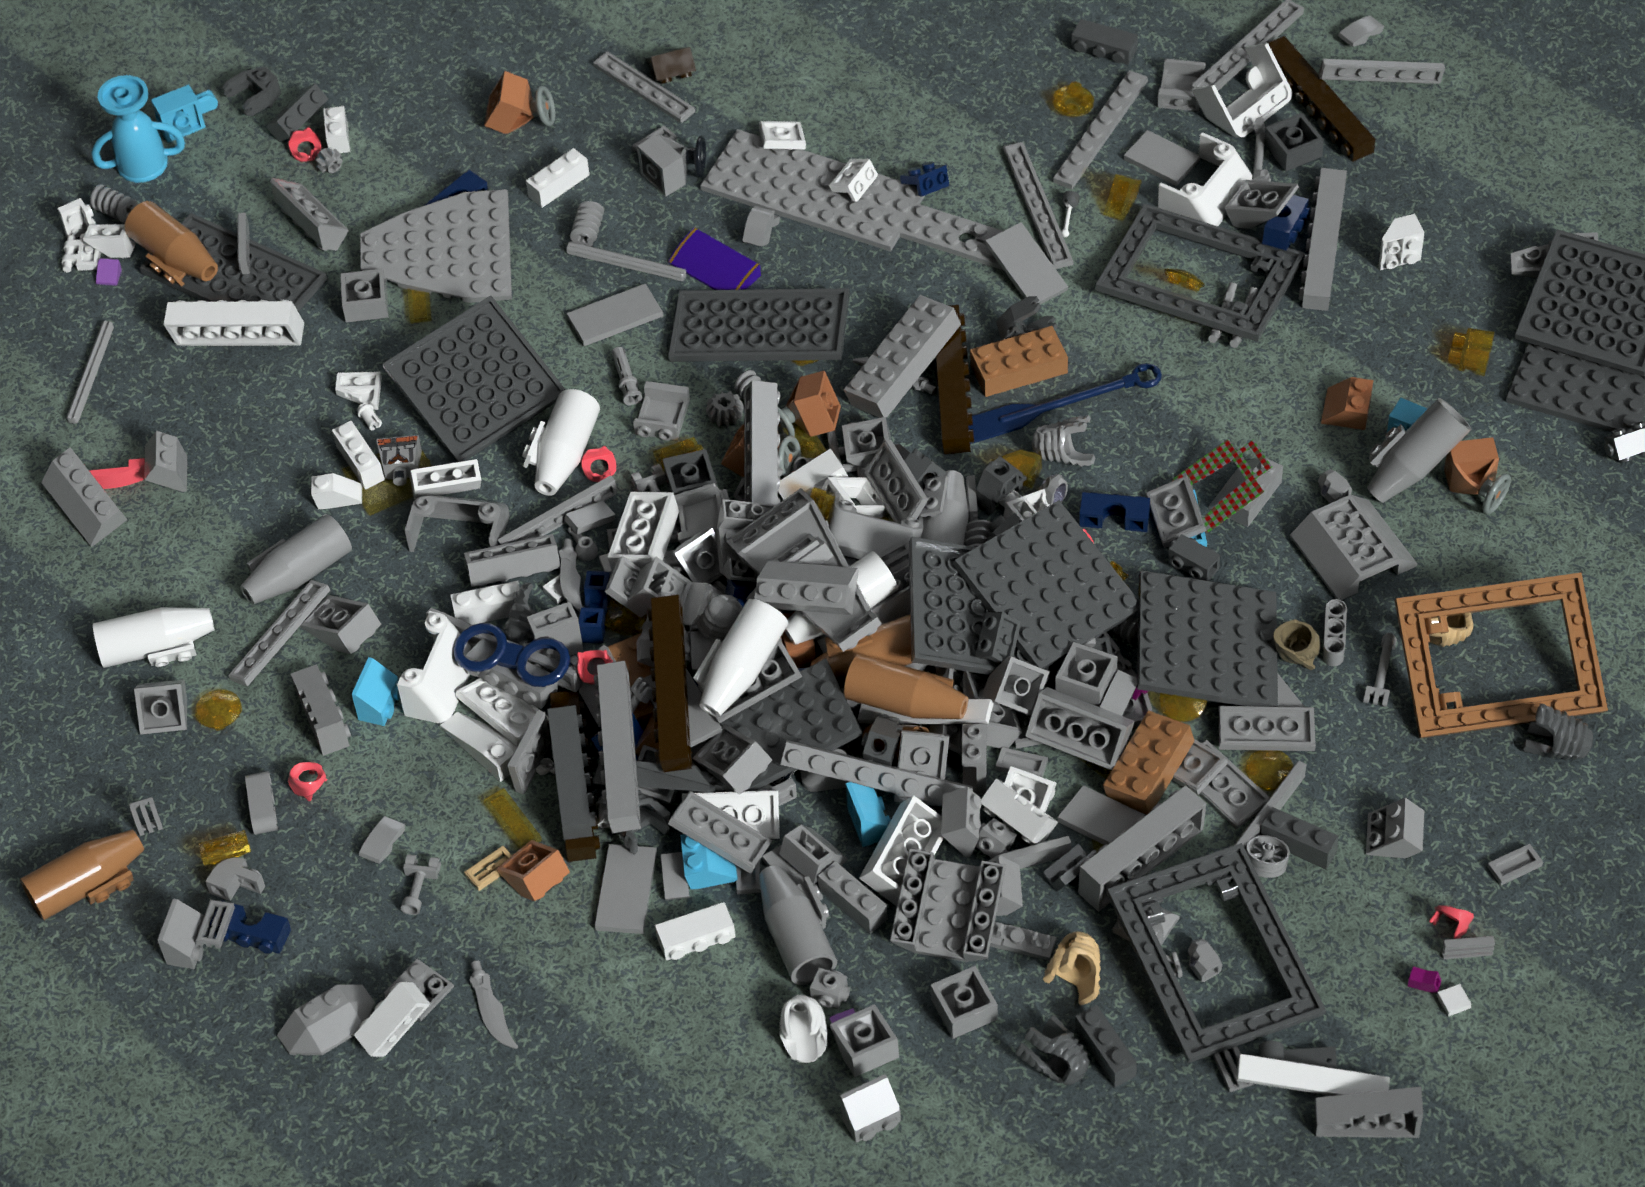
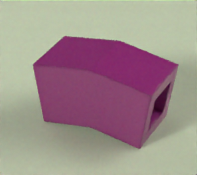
M1413 966L1408 986L1426 992L1437 993L1442 980L1438 971L1424 970Z

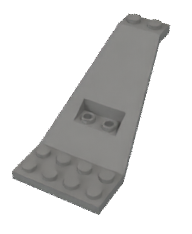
M801 488L726 540L729 547L758 575L767 561L849 567L819 507ZM858 583L856 585L852 615L799 611L843 652L854 648L859 640L865 636L872 635L882 625L878 617L872 612Z

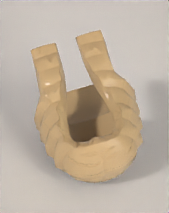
M1472 613L1446 616L1449 632L1429 635V643L1444 647L1446 645L1458 644L1459 641L1464 642L1473 630ZM1432 618L1431 623H1439L1438 618Z
M1080 931L1066 935L1058 945V949L1055 950V954L1051 958L1050 963H1048L1045 976L1043 977L1045 983H1050L1056 974L1076 985L1079 992L1078 1002L1080 1006L1095 1000L1099 994L1100 950L1095 940L1089 934Z

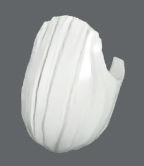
M806 995L793 996L784 1004L781 1011L780 1037L792 1060H797L800 1063L814 1062L818 1057L822 1056L827 1046V1025L823 1009L815 999Z

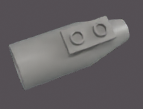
M1438 398L1407 431L1404 430L1401 424L1397 428L1393 427L1386 434V440L1381 445L1378 443L1371 449L1369 453L1370 463L1373 466L1376 465L1378 469L1367 489L1382 503L1422 480L1472 430L1471 426L1450 404Z
M948 470L944 476L926 479L924 493L928 498V502L920 513V516L923 517L921 538L964 545L969 519L964 477L957 471Z
M325 514L288 540H280L246 563L251 574L241 584V592L247 601L254 605L295 590L351 552L350 540L339 523L332 516Z
M772 865L763 869L759 874L765 922L791 980L799 985L810 984L813 982L819 967L833 971L837 966V959L823 930L826 928V918L829 917L828 908L825 903H821L819 889L816 884H812L809 876L804 877V883L796 885L779 865Z

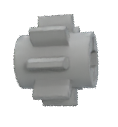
M330 147L322 149L317 155V167L322 172H337L341 167V162H343L340 158L341 154L337 149L332 150Z

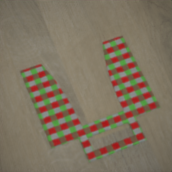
M1227 439L1172 479V481L1188 476L1192 485L1232 460L1246 478L1245 482L1224 497L1203 518L1207 529L1206 533L1264 493L1256 479L1272 468V466L1254 440L1236 451ZM1249 448L1253 450L1264 466L1256 473L1253 472L1242 456Z

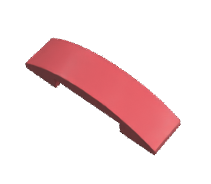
M145 458L130 459L128 467L89 471L103 489L123 487L144 480Z

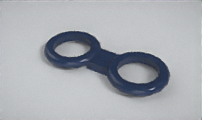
M490 623L475 624L462 631L456 639L453 648L456 662L470 672H482L498 664V666L517 670V674L522 681L533 687H545L556 683L563 678L570 664L569 650L562 642L554 638H540L526 646L509 643L503 631ZM490 634L497 639L495 652L486 660L471 661L464 656L465 644L473 636ZM550 648L560 654L558 667L549 675L542 677L533 676L527 672V660L535 651Z

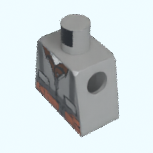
M419 435L377 439L385 478L388 480L393 479V483L397 486L405 485L407 478L410 477L411 470L419 468L422 453Z

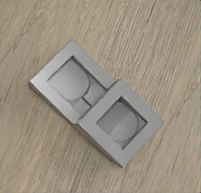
M1370 15L1353 22L1340 31L1338 36L1354 47L1366 43L1369 36L1380 34L1384 29V25Z
M1117 670L1100 708L1123 716L1137 686V678Z
M384 816L364 842L359 851V856L380 864L391 853L392 844L404 833L405 824Z
M682 852L661 854L665 900L690 898L689 886L684 874Z

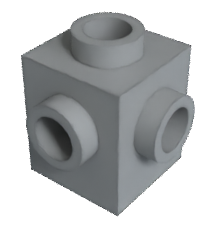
M993 818L989 823L981 825L979 839L975 847L989 857L994 858L1010 850L1017 834Z
M819 967L810 987L811 998L824 1007L839 1009L842 1001H846L850 993L847 976L839 971H829Z

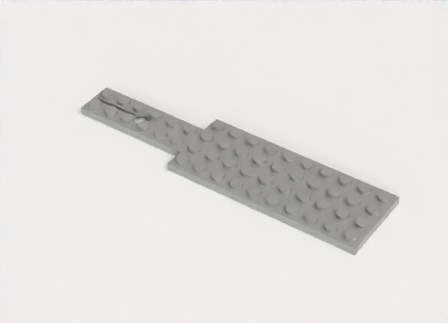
M737 129L700 185L702 191L752 207L758 206L774 210L776 215L890 252L899 237L1003 270L985 245L987 239L1003 232L1002 230L921 205L920 203L925 196L918 195L917 186L901 184L899 180L878 174L857 202L852 201L849 193L832 192L829 187L846 163L802 149H764L761 136ZM963 233H970L975 237L974 239L967 240L966 243L959 240V236Z

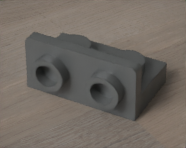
M1004 612L985 613L975 656L979 659H990L998 664H1001L1008 656L1013 657L1021 621Z
M1076 845L1043 871V875L1058 892L1080 874L1081 863L1086 858H1092L1097 854V851L1093 850L1090 854H1087L1080 845Z

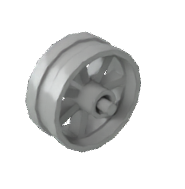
M1259 835L1248 841L1246 852L1258 876L1275 878L1281 876L1286 871L1290 850L1282 840L1273 836Z

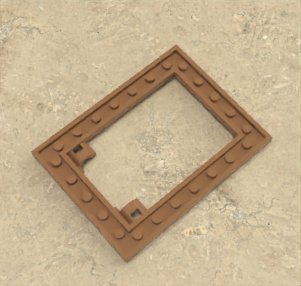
M1582 572L1402 597L1394 600L1419 739L1526 724L1531 721L1535 722L1537 708L1540 703L1552 707L1554 710L1567 712L1569 716L1574 717L1608 711ZM1561 600L1578 691L1463 707L1460 692L1439 693V688H1436L1428 643L1430 642L1429 635L1449 632L1446 616ZM1438 618L1439 623L1432 624L1431 619ZM1453 702L1454 709H1447L1446 703Z

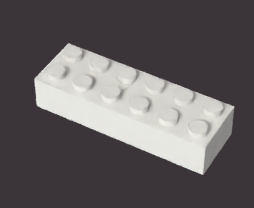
M179 300L167 303L164 326L176 345L286 346L301 345L304 321L293 302L288 300H259L256 302H248L246 300H239L238 302H227L224 300L217 302H206L203 300L186 302Z

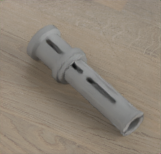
M616 347L611 353L619 374V389L623 391V401L628 406L638 404L643 398L642 393L637 388L638 380L632 375L625 349L623 347Z

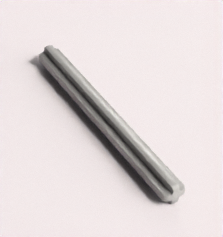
M569 242L566 247L567 253L570 255L678 281H684L686 278V270L683 268L575 242Z
M103 321L66 416L68 423L77 424L79 422L114 329L111 321Z

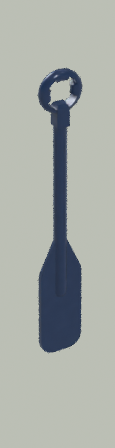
M1144 363L1136 366L1132 374L1123 376L1120 380L1043 404H1010L972 416L973 425L969 426V429H973L974 432L973 443L1021 429L1043 412L1123 387L1125 389L1133 386L1152 388L1161 381V370L1154 364ZM1147 369L1152 370L1155 379L1141 382L1137 373L1147 371Z

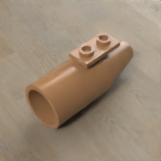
M144 201L138 204L127 216L125 221L126 234L149 252L146 255L152 262L149 266L157 273L161 271L165 273L163 277L171 284L176 282L183 286L185 283L182 281V278L186 274L203 281H209L216 275L218 265L197 235L154 202Z
M909 614L880 625L875 633L865 636L858 641L854 648L844 652L831 639L826 637L827 651L811 661V666L826 658L837 681L842 682L846 680L850 664L857 654H863L902 666L912 664L911 615Z
M857 654L854 657L847 672L844 686V695L847 700L910 718L962 719L968 707V696L953 688V679L863 654Z
M133 829L85 842L19 880L31 904L44 921L85 897H88L90 904L95 902L99 904L110 897L109 894L114 891H123L131 885L130 882L133 881V874L128 870L127 866L144 851V847Z

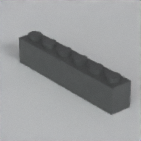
M576 705L547 709L564 840L593 836L592 827L596 826L595 812L589 811V807L594 806L592 792H587L586 788L591 786L589 772L584 773V767H588L587 753H582L581 748L586 747L584 733L579 734V729L583 728L582 714H577Z

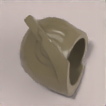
M1296 619L1281 624L1273 635L1274 646L1278 655L1286 662L1302 664L1309 670L1315 669L1313 661L1318 656L1320 650V637L1308 623L1300 622Z

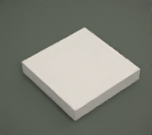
M759 122L764 149L806 148L801 122Z

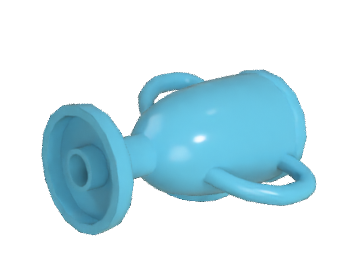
M122 75L111 78L102 84L98 91V102L104 111L108 114L116 115V118L113 121L112 130L102 135L92 148L91 154L94 164L101 169H109L116 166L120 176L127 181L135 183L147 182L157 178L167 167V156L177 155L184 149L185 141L182 133L169 124L153 122L148 115L139 110L148 100V88L140 78ZM157 130H163L173 135L177 145L173 148H164ZM111 139L115 159L103 161L100 157V150Z

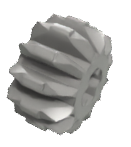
M721 390L719 395L713 393L712 398L708 399L706 414L711 423H717L718 427L723 423L728 427L730 422L736 425L737 419H742L743 403L738 394L733 395L731 391L724 393Z

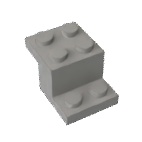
M622 556L616 562L605 593L641 618L648 613V608L651 607V598L679 594L683 607L692 582L657 556L641 569Z

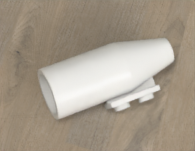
M575 389L562 391L556 400L546 428H544L545 422L543 421L540 422L538 429L533 427L529 440L533 442L531 446L526 445L522 457L526 458L523 467L527 468L528 464L536 466L535 488L541 494L554 495L580 463L600 412L599 403L588 393Z
M874 551L849 566L859 569L857 583L870 608L898 590V585L890 570ZM797 610L787 619L788 625L784 631L794 645L824 635L821 630Z
M748 599L723 642L718 639L715 640L693 677L703 689L699 706L705 712L712 716L720 717L754 683L788 625V620L780 611L763 601Z
M161 607L93 623L94 637L103 668L148 658L151 666L155 665L156 667L166 666L169 662L175 660L180 662L188 661L192 656L197 655L193 641L215 630L210 608Z

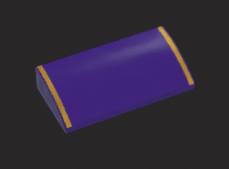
M695 227L681 241L668 261L674 267L685 269L686 274L713 290H746L761 276V269L758 263Z

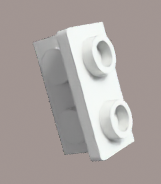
M850 159L829 187L832 192L849 193L852 201L857 202L878 174L870 159Z
M81 198L58 208L67 237L70 235L80 237L81 233H86L89 225H96L94 219L91 218L94 216L89 204L85 205Z

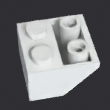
M1415 214L1393 220L1382 238L1379 260L1380 270L1393 269L1404 264H1414L1421 260L1424 230Z

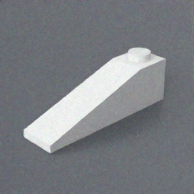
M459 712L440 725L441 729L497 780L501 782L510 775L507 765L518 746L514 745L494 727Z

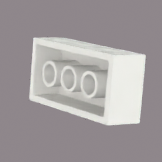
M630 492L607 557L612 572L617 560L622 556L640 569L656 556L663 561L679 514L673 492Z
M915 796L900 803L859 879L891 903L898 906L909 849L933 852L935 855L944 838L941 835L942 816Z

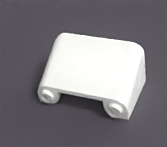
M429 611L425 626L426 630L433 634L434 639L430 655L423 670L410 668L404 671L397 683L405 716L434 723H443L453 716L459 699L456 697V691L466 685L470 673L462 668L454 657V644L461 633L445 615ZM468 642L464 647V656L473 648Z

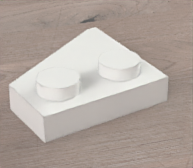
M381 372L337 373L336 394L359 404H371L374 410H378L382 380Z

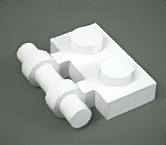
M81 233L80 240H76L75 236L72 235L67 237V241L64 243L65 255L62 257L64 272H70L74 264H76L78 271L97 270L101 252L84 242L83 237L85 233Z

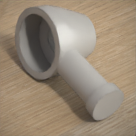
M569 527L568 532L577 543L575 548L577 558L582 561L593 560L598 554L596 543L590 537H583L581 533L576 534Z

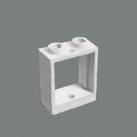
M828 477L818 493L829 510L831 509L835 492L840 493L839 501L847 500L852 502L853 506L857 509V513L879 519H884L888 513L867 477ZM851 498H857L861 505H855Z

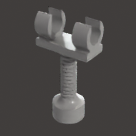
M660 464L651 467L653 475L642 479L639 471L630 474L637 492L650 489L651 492H661L658 485L666 483V478Z
M407 854L403 867L405 876L414 877L409 896L403 898L401 904V911L405 914H419L422 903L418 897L424 878L438 879L441 867L440 858L431 857L429 865L426 867L417 865V855Z

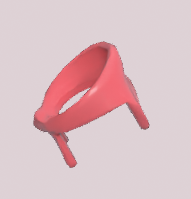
M309 127L303 131L293 132L288 142L292 156L301 162L315 160V157L322 150L319 137ZM310 142L314 145V149L311 150L309 155L304 152L299 153L297 148L300 143Z
M606 446L589 449L582 457V469L587 479L593 482H600L608 476L615 474L616 460L613 453ZM596 460H604L608 464V470L602 475L591 471L590 466Z
M606 650L577 652V670L580 679L590 685L595 684L594 675L590 674L587 669L591 660L600 658L604 660L605 664L614 663Z
M314 762L296 764L290 770L288 783L292 791L298 796L305 797L308 801L312 800L313 794L321 787L324 781H327L322 766ZM306 770H309L311 775L315 774V772L318 774V777L313 782L300 781L299 776Z
M1438 905L1435 907L1436 912L1429 922H1433V925H1436L1442 914L1458 922L1453 936L1454 939H1458L1467 933L1474 915L1466 910Z

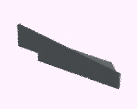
M636 760L638 787L712 792L715 789L701 774L700 769L696 765H692V769L663 772L661 764ZM600 761L593 784H602L601 771L605 769Z

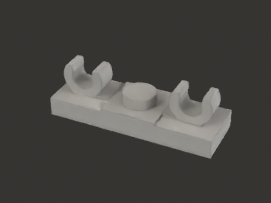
M995 922L990 946L1050 961L1056 937Z

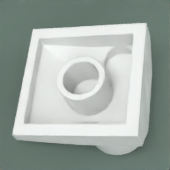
M1010 766L1005 780L1006 785L1044 812H1046L1049 802L1055 795L1056 782Z

